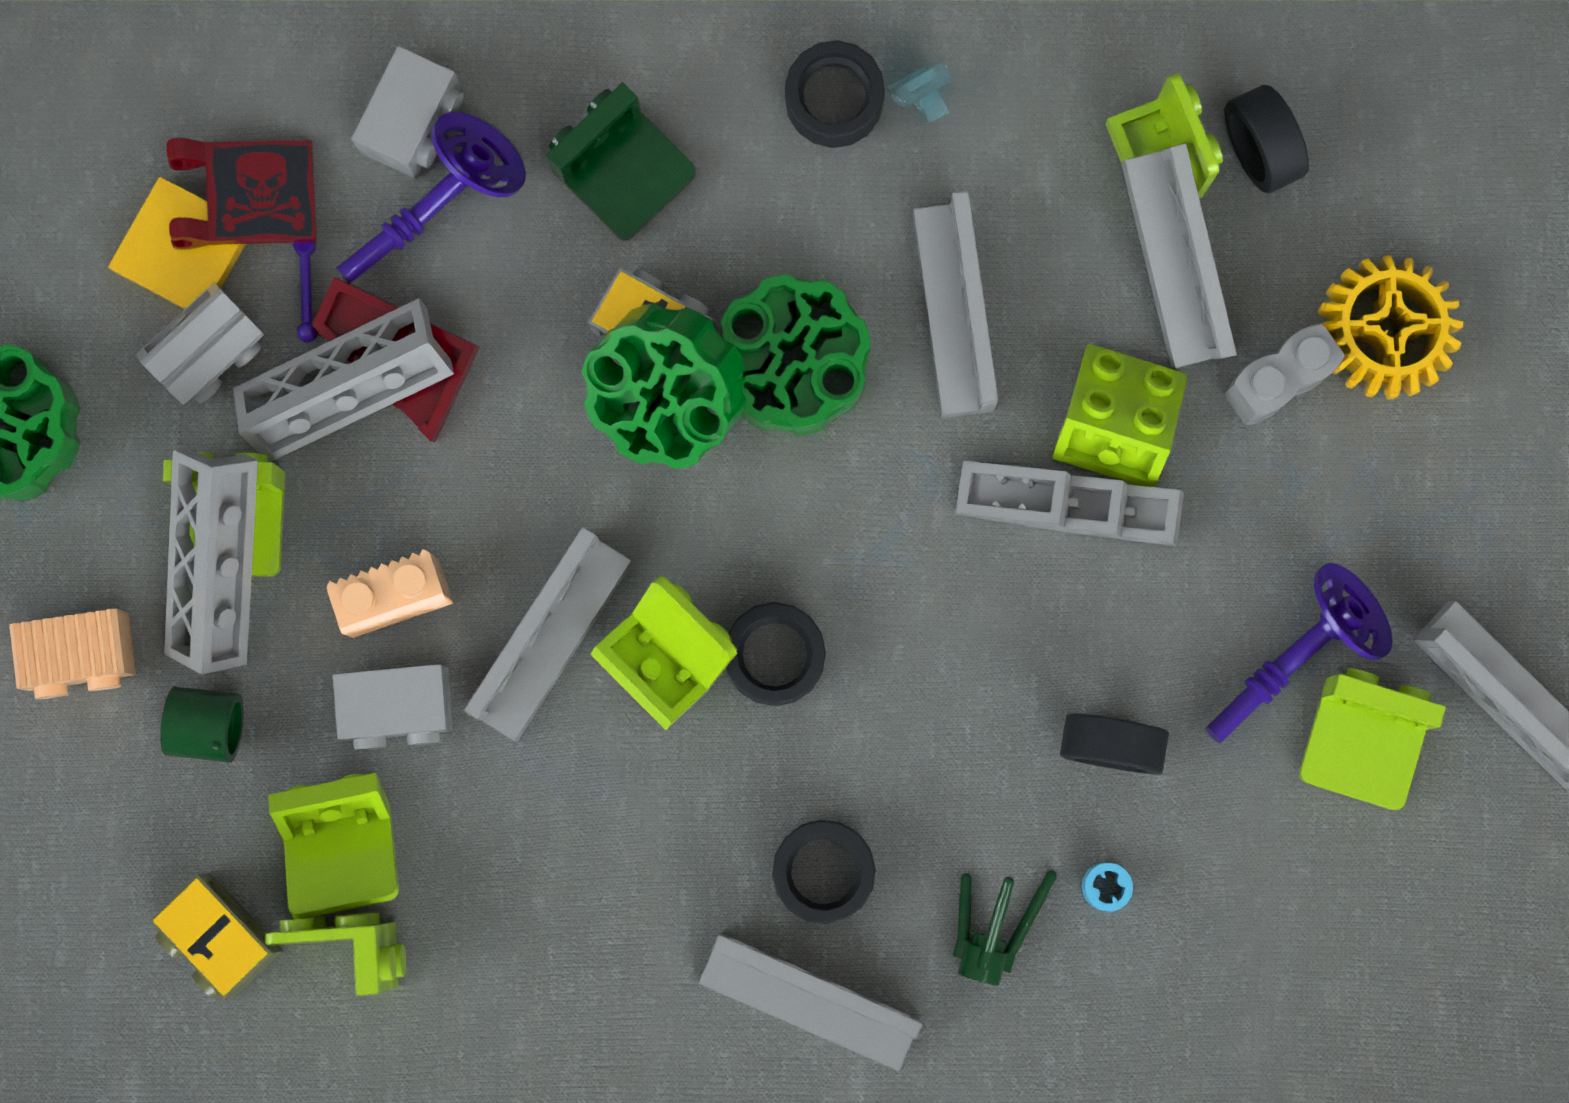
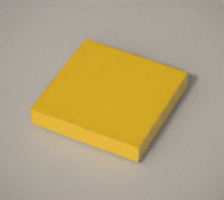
M159 176L108 268L114 273L185 309L213 282L222 288L246 244L207 245L189 250L173 248L169 233L170 221L178 217L208 221L207 201Z

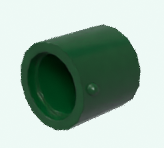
M173 686L168 693L162 713L160 743L163 754L166 756L232 763L239 749L243 729L244 707L241 694Z

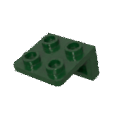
M622 82L614 91L605 89L599 93L587 108L589 114L575 128L572 125H568L559 131L549 144L551 151L546 154L552 172L617 238L627 241L632 239L695 178L696 170L694 164L641 112L638 96Z

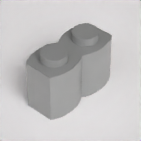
M1323 324L1306 327L1292 335L1274 354L1261 357L1244 368L1227 387L1224 396L1244 425L1262 422L1279 411L1294 395L1305 393L1321 383L1340 365L1345 354Z

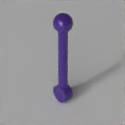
M315 242L293 243L294 250L300 256L302 323L297 329V336L301 341L309 343L314 341L318 334V331L312 326L310 256L314 254L316 245Z

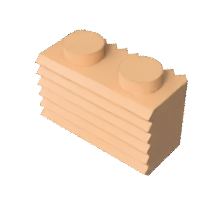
M422 549L420 555L412 553L409 559L402 556L399 563L391 560L389 566L381 563L378 570L371 567L368 573L360 570L357 577L352 574L349 575L347 580L340 577L337 584L329 581L326 587L341 633L352 638L453 604L440 560Z
M115 608L9 624L16 687L21 690L34 691L35 699L68 695V685L87 683L88 691L115 689L121 687V677L136 675L137 670L131 635L132 628L129 613Z

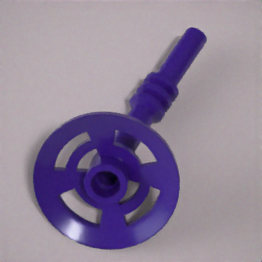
M450 112L439 117L432 128V142L438 156L451 172L412 208L408 210L403 207L399 211L400 217L394 214L390 218L392 224L384 222L381 225L382 232L336 268L341 276L350 284L394 248L397 247L402 250L405 247L404 240L412 242L415 239L413 233L421 235L424 232L422 226L467 186L494 197H509L516 194L525 183L526 171L519 153L511 142L496 128L475 116L461 112ZM450 131L463 132V135L453 136L449 141L443 136ZM486 145L498 155L504 165L495 164L494 155ZM455 147H464L460 153L455 149ZM483 175L491 177L489 179H481ZM499 181L507 182L503 187L493 188Z
M1334 563L1325 564L1316 571L1314 590L1322 611L1320 621L1273 662L1265 661L1262 664V669H1257L1253 673L1255 678L1249 677L1245 681L1247 687L1205 728L1212 739L1221 743L1262 702L1269 704L1273 700L1271 695L1277 696L1281 692L1280 687L1285 688L1289 684L1288 677L1332 638L1336 640L1341 639L1352 650L1367 659L1379 660L1390 653L1393 641L1387 617L1375 596L1355 574L1345 567ZM1327 582L1328 589L1323 592V584ZM1343 589H1344L1350 596L1344 597V596H1343ZM1356 629L1358 632L1357 636L1353 633V631ZM1370 633H1372L1373 644L1369 649L1364 643L1369 640Z

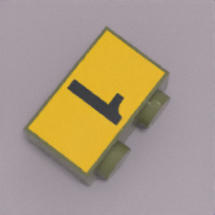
M211 873L197 874L149 920L159 931L155 935L159 945L176 959L182 955L196 970L192 974L195 983L212 998H216L218 995L223 1000L236 997L283 952L278 944L266 945V932Z

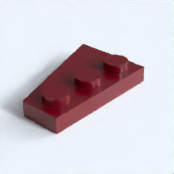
M333 277L312 326L329 342L400 307L340 278ZM414 322L399 329L392 341L396 342L415 333ZM430 322L433 338L451 359L454 375L393 403V405L418 426L417 429L431 442H436L480 346ZM363 346L353 351L347 360L350 363L359 360L368 347Z

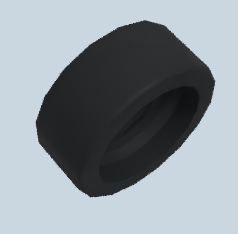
M838 40L817 43L803 51L789 68L785 83L787 115L797 132L813 144L829 148L850 146L868 136L880 119L885 95L882 72L873 57L857 45ZM837 65L849 68L859 76L864 84L866 97L863 108L856 117L845 123L829 124L821 122L811 115L805 105L803 95L805 84L810 76L822 67Z
M1261 85L1227 102L1224 108V116L1233 149L1244 171L1262 192L1272 193L1305 177L1309 171V157L1303 135L1291 109L1272 86Z
M771 602L754 606L739 616L728 632L737 654L726 667L727 674L739 692L756 703L770 706L794 703L811 692L822 676L826 656L822 632L811 616L793 605ZM770 623L785 624L796 630L805 642L807 651L805 667L799 676L788 684L776 687L764 685L752 678L745 668L743 659L744 645L750 634L760 626Z
M1071 713L1066 715L1060 756L1068 760L1099 767L1160 775L1163 773L1169 733L1165 729L1143 723L1105 716Z
M818 820L800 825L784 838L775 853L772 877L778 897L790 912L807 922L830 924L846 920L864 906L873 890L876 868L871 849L858 832L841 822ZM819 839L834 840L846 847L852 855L856 867L855 882L849 893L839 901L829 904L813 903L803 897L794 886L791 874L793 860L798 851L809 842Z

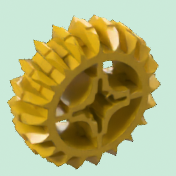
M1391 255L1383 256L1380 259L1378 268L1370 259L1363 260L1359 264V273L1348 268L1340 275L1343 285L1333 283L1327 289L1326 294L1333 302H1323L1318 308V313L1330 320L1320 324L1325 326L1345 354L1340 365L1332 373L1337 374L1346 368L1351 374L1346 379L1345 385L1350 389L1355 387L1361 380L1366 381L1364 388L1366 397L1376 395L1381 384L1388 400H1394L1398 397L1401 387L1408 396L1416 395L1420 392V382L1431 387L1439 381L1436 370L1446 372L1451 368L1453 362L1446 353H1455L1461 348V342L1449 334L1461 330L1464 321L1458 318H1450L1448 315L1459 307L1460 300L1449 299L1444 301L1441 294L1449 288V282L1441 281L1436 286H1433L1428 282L1433 274V268L1426 266L1418 275L1414 274L1413 258H1405L1398 267V270H1396L1395 262ZM1378 289L1379 298L1374 302L1373 314L1363 315L1359 320H1350L1351 309L1357 296L1364 292ZM1402 294L1413 300L1423 314L1414 313L1409 310L1404 304ZM1385 318L1392 320L1390 326L1395 323L1398 330H1400L1393 337L1386 335L1388 330L1383 332L1380 325H1378ZM1419 335H1428L1425 351L1419 361L1409 366L1400 367V356L1405 353L1406 340H1414ZM1355 341L1369 344L1375 351L1377 363L1369 359L1358 348Z

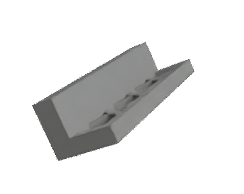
M1186 143L1122 161L1121 165L1171 368L1237 355Z
M969 192L952 193L950 204L913 209V221L941 419L994 412L998 403Z
M418 298L234 387L233 392L239 434L257 453L268 455V462H271L454 375L451 359L433 338L427 307ZM414 322L415 333L396 342L392 341L399 329ZM363 346L368 347L359 360L345 364L353 351ZM321 369L313 382L303 387L298 386L307 373ZM270 391L274 392L265 405L253 410V399Z
M189 448L173 449L164 655L203 675L247 665L258 460L245 454L211 459ZM192 469L198 472L197 494L192 485ZM190 523L195 532V546L189 535ZM188 575L193 584V597L187 587ZM185 624L191 636L190 647L184 645Z
M582 527L464 711L517 742L633 562L601 542L595 534Z
M1448 601L1415 636L1413 641L1565 789H1569V711L1459 603Z
M722 932L717 937L711 956L699 981V984L897 1071H900L913 1038L917 1039L923 1024L915 1016Z

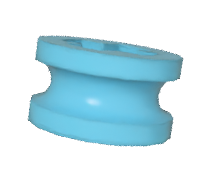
M1103 862L1095 864L1087 870L1082 879L1081 888L1083 896L1089 905L1101 911L1112 912L1120 910L1129 902L1132 897L1133 883L1126 869L1118 864ZM1105 871L1115 873L1114 883L1121 886V893L1118 898L1109 895L1110 902L1108 903L1098 900L1100 891L1093 887V881L1097 875L1100 878L1106 877Z

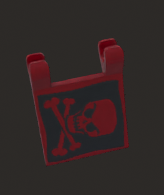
M171 138L168 140L167 157L170 168L175 171H186L206 166L208 221L186 217L173 218L169 223V233L173 248L189 250L207 245L317 242L312 140L202 142L188 138Z

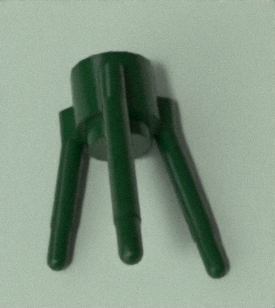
M1050 870L1046 873L1005 950L1006 941L1000 939L999 935L1009 905L1014 879L1006 877L1003 880L987 934L974 932L973 939L970 941L972 878L968 873H964L961 876L958 938L953 952L954 957L961 959L958 974L975 981L999 986L1003 971L1011 973L1016 953L1056 879L1055 871Z

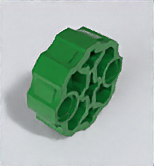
M790 274L776 275L763 279L758 288L749 292L743 298L734 299L725 311L720 321V336L737 347L746 368L743 374L760 371L769 356L770 361H772L764 374L742 375L741 377L742 392L747 400L741 417L751 425L763 431L774 429L792 432L797 437L811 435L823 431L826 424L836 419L843 412L851 411L857 404L865 389L867 360L871 352L870 335L865 320L858 317L854 309L846 301L845 293L835 285L823 279L812 282L795 279ZM795 302L798 321L788 334L785 330L792 321L788 304ZM824 302L829 303L831 318L823 315L818 321L813 320L811 305L819 308ZM744 317H752L757 319L763 328L757 337L742 339L734 333V325ZM804 338L802 347V359L804 362L794 360L790 366L787 365L782 373L784 365L782 349L791 352L796 346H799ZM830 338L824 341L823 345L816 354V351L814 349L817 346L820 339ZM833 372H842L851 378L853 387L846 394L834 395L825 389L823 385L824 379ZM796 377H798L800 381L793 390L798 407L791 408L787 391ZM768 390L774 391V403L779 408L766 405L761 411L757 410L755 397L751 393L763 396Z
M655 303L642 305L632 309L614 329H610L589 351L581 372L587 383V398L584 402V407L594 428L605 432L615 443L618 453L641 465L656 462L666 464L673 469L685 468L697 464L708 450L713 446L720 445L739 420L747 401L742 392L741 377L746 368L735 344L724 340L714 329L710 318L688 307L680 310L663 309ZM612 358L616 359L621 366L615 363ZM707 407L715 411L717 415L712 414Z
M9 344L0 347V420H4L5 423L17 430L14 433L2 428L0 430V500L15 499L24 502L45 493L50 481L60 471L71 467L80 446V441L76 435V418L81 409L72 387L60 380L49 369L48 363L24 349ZM20 364H26V378L18 386L11 387L9 382L11 371ZM24 414L32 416L27 421L22 420ZM42 437L54 440L50 449L39 447ZM12 444L17 445L18 453L9 450Z

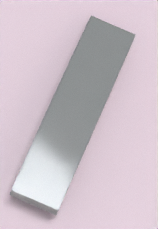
M963 461L955 513L963 516L1056 531L1177 546L1184 493L1177 489L1128 485L1122 480L1070 475L1067 471Z

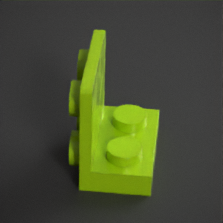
M1088 344L1083 353L1069 409L1055 443L1051 459L1134 485L1155 487L1171 451L1188 376L1177 370Z

